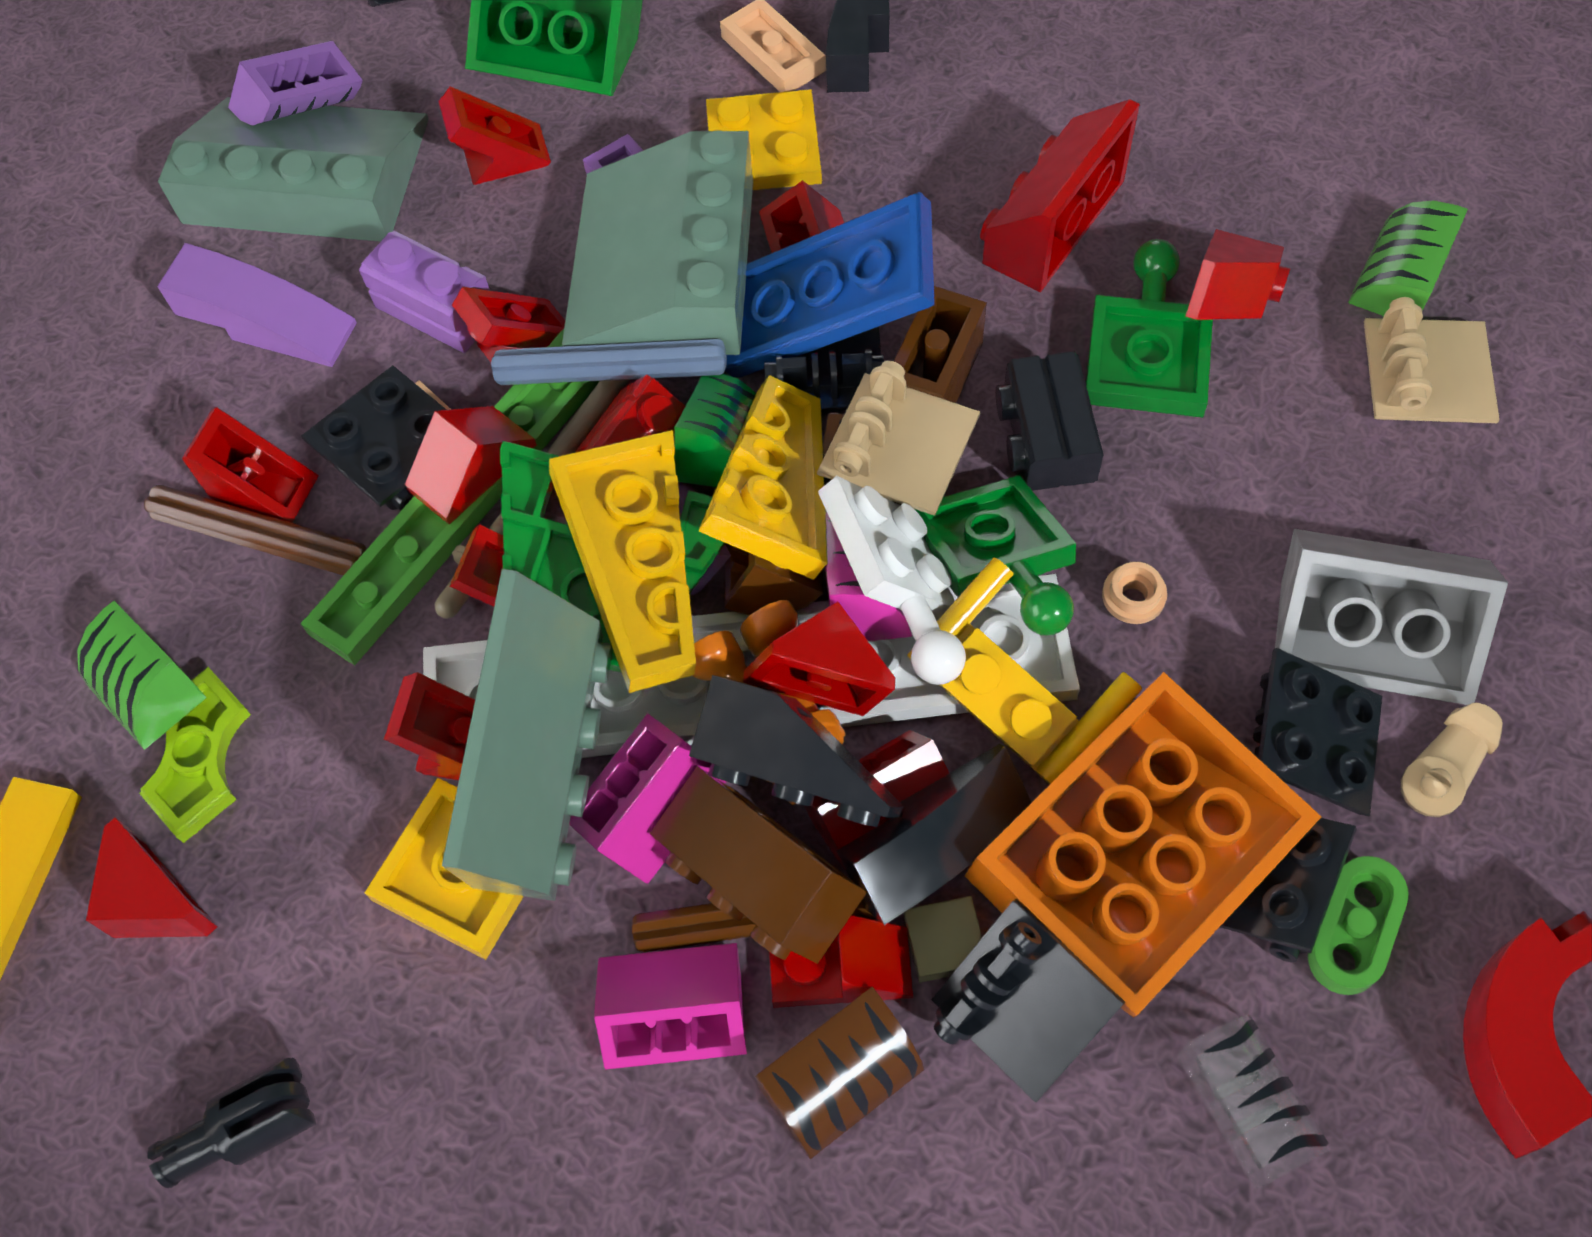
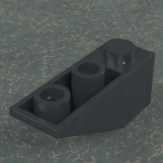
M712 675L689 754L690 757L711 763L708 772L709 776L742 786H748L751 776L775 783L772 791L773 796L806 806H812L815 796L840 803L837 812L838 816L868 826L878 827L881 816L886 818L902 817L905 807L796 698Z

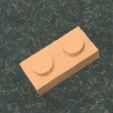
M755 0L720 21L721 37L779 92L795 91L826 71V55L765 0Z

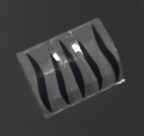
M1251 1015L1229 1021L1192 1039L1177 1055L1255 1191L1332 1150Z

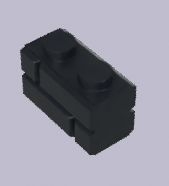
M1075 351L1048 354L1043 359L1039 356L1012 359L1007 363L1004 384L996 385L995 389L998 417L1000 421L1010 420L1013 435H1008L1006 440L1007 457L1011 471H1022L1023 480L1032 491L1098 481L1104 454L1079 355Z

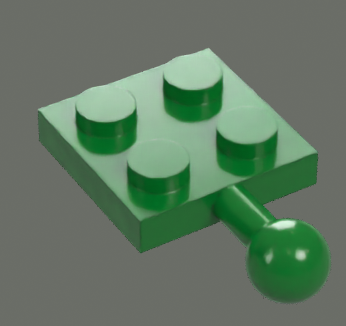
M1164 239L1149 240L1143 243L1135 253L1133 266L1136 275L1143 281L1142 299L1104 295L1095 296L1085 382L1091 405L1204 417L1208 405L1213 320H1196L1185 317L1189 304L1165 302L1166 284L1176 275L1180 265L1179 253L1169 241Z
M1020 476L943 497L935 516L916 510L927 527V534L924 538L932 555L937 557L948 570L952 579L950 588L957 598L995 557L1003 562L1014 574L1006 584L1011 583L1022 598L1020 614L1028 629L1039 635L1050 636L1060 633L1070 624L1074 614V604L1070 594L1060 585L1049 582L1043 583L1038 575L1075 564L1076 542Z

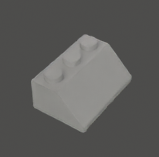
M1294 529L1281 582L1275 648L1284 650L1362 687L1469 705L1475 703L1508 581L1495 565L1486 559Z

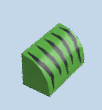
M1433 200L1412 202L1395 210L1385 221L1348 303L1384 316L1386 311L1390 309V303L1393 300L1409 297L1423 311L1468 209Z
M115 601L107 605L86 627L77 649L78 671L91 691L144 750L207 698Z

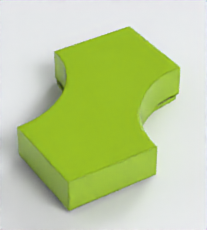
M209 667L191 680L207 698L166 732V745L161 763L153 776L140 789L141 792L139 793L182 843H185L237 800L226 780L225 758L228 746L235 732L251 715Z

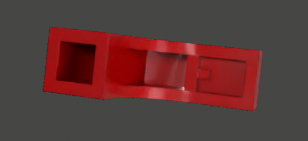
M1585 911L1577 914L1553 930L1540 918L1504 944L1480 971L1467 1001L1463 1043L1469 1078L1486 1117L1515 1159L1542 1149L1592 1117V1096L1564 1059L1556 1040L1553 1024L1554 1005L1561 986L1573 972L1592 961V919Z

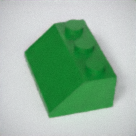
M471 0L465 69L613 96L638 39L643 0Z

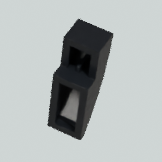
M889 0L836 1L827 36V93L869 92V53L889 52Z
M998 744L901 801L900 803L905 807L902 817L890 818L836 852L850 879L867 891L861 900L865 909L885 925L924 900L973 863L976 857L1032 802L1006 747Z

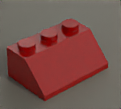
M1128 99L1073 117L1058 137L1051 135L1047 139L1034 168L1030 173L1023 171L1018 176L1011 189L1009 200L1001 210L994 208L985 219L980 232V239L984 241L982 264L1041 293L1124 182L1140 106L1139 103Z

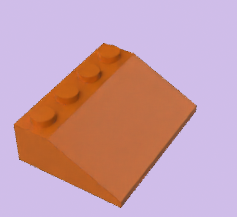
M1163 672L976 857L965 877L1001 913L1016 899L1125 1001L1121 1009L1134 1018L1322 816Z

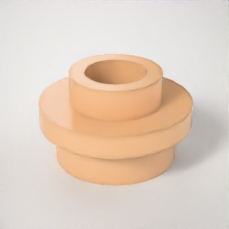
M1129 562L1117 567L1107 576L1102 590V598L1107 610L1118 620L1130 624H1142L1155 619L1162 612L1167 600V587L1159 572L1152 566L1143 562ZM1127 589H1137L1143 593L1145 600H1130L1123 595V592Z

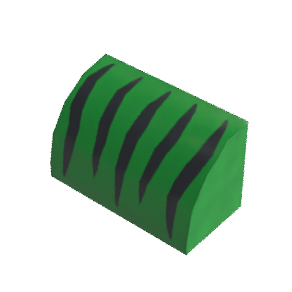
M725 374L701 376L675 425L674 462L678 482L717 488L756 395V392L741 380Z

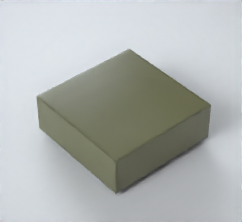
M971 896L910 908L903 914L919 983L950 977L982 939Z

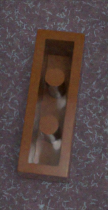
M698 766L650 832L651 836L670 851V854L665 859V863L694 884L698 885L702 879L707 882L712 888L706 898L721 911L737 921H741L744 915L756 924L750 936L766 950L783 960H786L790 952L793 951L818 964L867 893L862 887L741 793L723 781L709 776L708 772Z

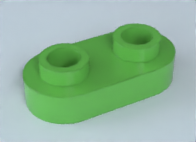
M1362 856L1352 859L1342 868L1312 953L1308 952V963L1311 972L1321 985L1332 992L1342 995H1354L1364 992L1380 979L1386 969L1408 902L1406 881L1399 870L1391 863L1378 857ZM1361 887L1371 891L1376 899V907L1369 908L1361 905L1355 898V888ZM1344 949L1348 951L1355 960V969L1344 970L1340 968L1333 959V950Z

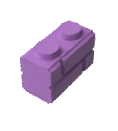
M396 231L389 232L361 263L362 265L359 269L366 287L370 288L369 294L375 307L458 351L466 353L476 340L468 333V326L453 308L452 303L462 287L490 290L486 277L466 266L460 267L458 262Z

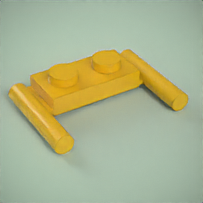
M994 557L937 620L940 630L955 635L961 641L966 654L965 666L961 674L953 681L940 684L939 686L1035 770L1039 776L1051 784L1126 709L1142 691V687L1132 677L1122 672L1080 720L1076 719L1077 716L980 629L970 624L1014 575L1003 562ZM911 649L910 652L906 655L910 660H911L912 649Z

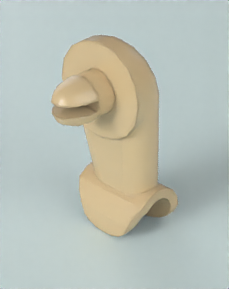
M1471 703L1453 710L1443 723L1447 727L1405 769L1401 778V793L1405 802L1415 812L1429 817H1441L1452 813L1461 805L1466 791L1487 753L1491 755L1500 744L1503 722L1499 714L1491 707L1481 703Z

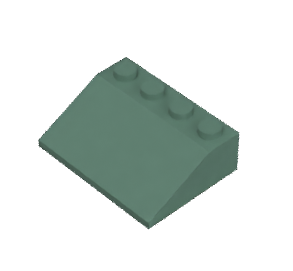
M226 97L174 140L158 180L160 187L182 224L381 242L389 232H393L429 118L427 113L327 106L250 125L241 121L228 108L231 98Z
M691 131L587 173L562 347L720 339L724 342L726 355H740L753 190L749 131Z
M506 569L501 571L442 867L473 889L555 901L558 885L569 886L572 879L576 844L566 843L570 817H582L585 808L589 776L579 775L578 773L583 748L594 750L597 742L601 709L591 708L595 682L607 683L613 647L610 643L603 642L599 620L521 573Z

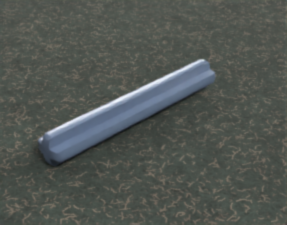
M720 339L503 349L495 352L491 361L494 381L500 385L639 379L646 374L653 378L710 376L724 373L727 365V355L724 342Z

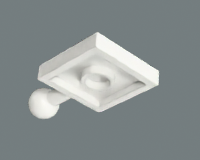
M835 476L818 490V493L864 596L902 610L916 640L912 649L911 661L915 672L921 679L937 685L953 681L961 674L965 666L966 654L961 641L955 635L940 630L937 620L955 600L948 588L952 584L951 576L943 563L932 555L924 538L927 534L925 522L910 505L906 503L899 505L882 497L870 486L862 488L839 476Z

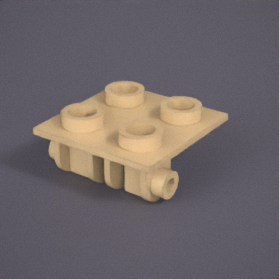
M1409 297L1393 300L1390 303V309L1386 311L1383 319L1365 318L1364 328L1374 419L1472 423L1499 422L1485 321L1422 320L1421 307L1416 305L1414 300Z
M884 361L881 366L875 367L871 374H864L817 471V475L831 480L835 476H839L862 488L870 486L888 500L899 504L906 503L916 510L935 516L979 418L980 411L906 387L904 368L896 362Z

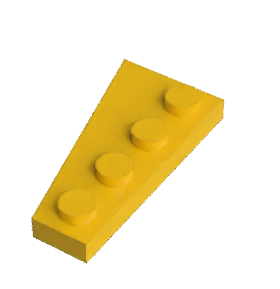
M769 375L755 395L699 528V532L768 560L780 568L792 570L813 580L827 565L825 507L818 493V490L824 486V477L817 475V471L823 461L821 399Z
M673 430L549 459V474L629 693L693 676L695 673L696 657L689 587L686 582L685 547L680 522V497L678 477L675 472Z

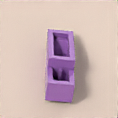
M184 243L157 286L175 315L225 328L230 338L234 341L333 367L357 323L352 316L284 279L242 261L188 243Z

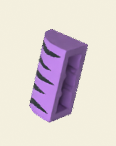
M333 41L240 61L228 108L241 121L250 125H256L352 100L359 91L363 80Z

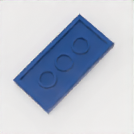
M917 192L747 263L740 355H727L725 372L732 377H743L765 369L764 362L776 361V355H782V358L797 357L934 306L931 201L921 192Z

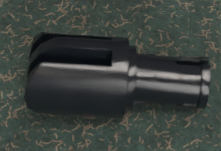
M285 1058L214 1096L207 1102L202 1120L163 1141H157L148 1148L147 1158L150 1160L160 1156L164 1158L149 1165L152 1174L159 1184L165 1188H172L181 1180L220 1159L231 1162L234 1165H242L316 1125L314 1114L310 1109H307L310 1100L306 1087L300 1083L302 1072L296 1059Z

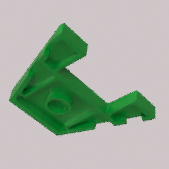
M503 441L500 448V464L502 467L501 515L503 519L504 555H502L503 569L521 573L599 620L603 642L611 644L569 526L544 519L554 486L549 474V459L559 456ZM688 490L680 517L681 531H683L684 562L689 595L726 544L699 532L713 497ZM612 649L610 670L622 673Z

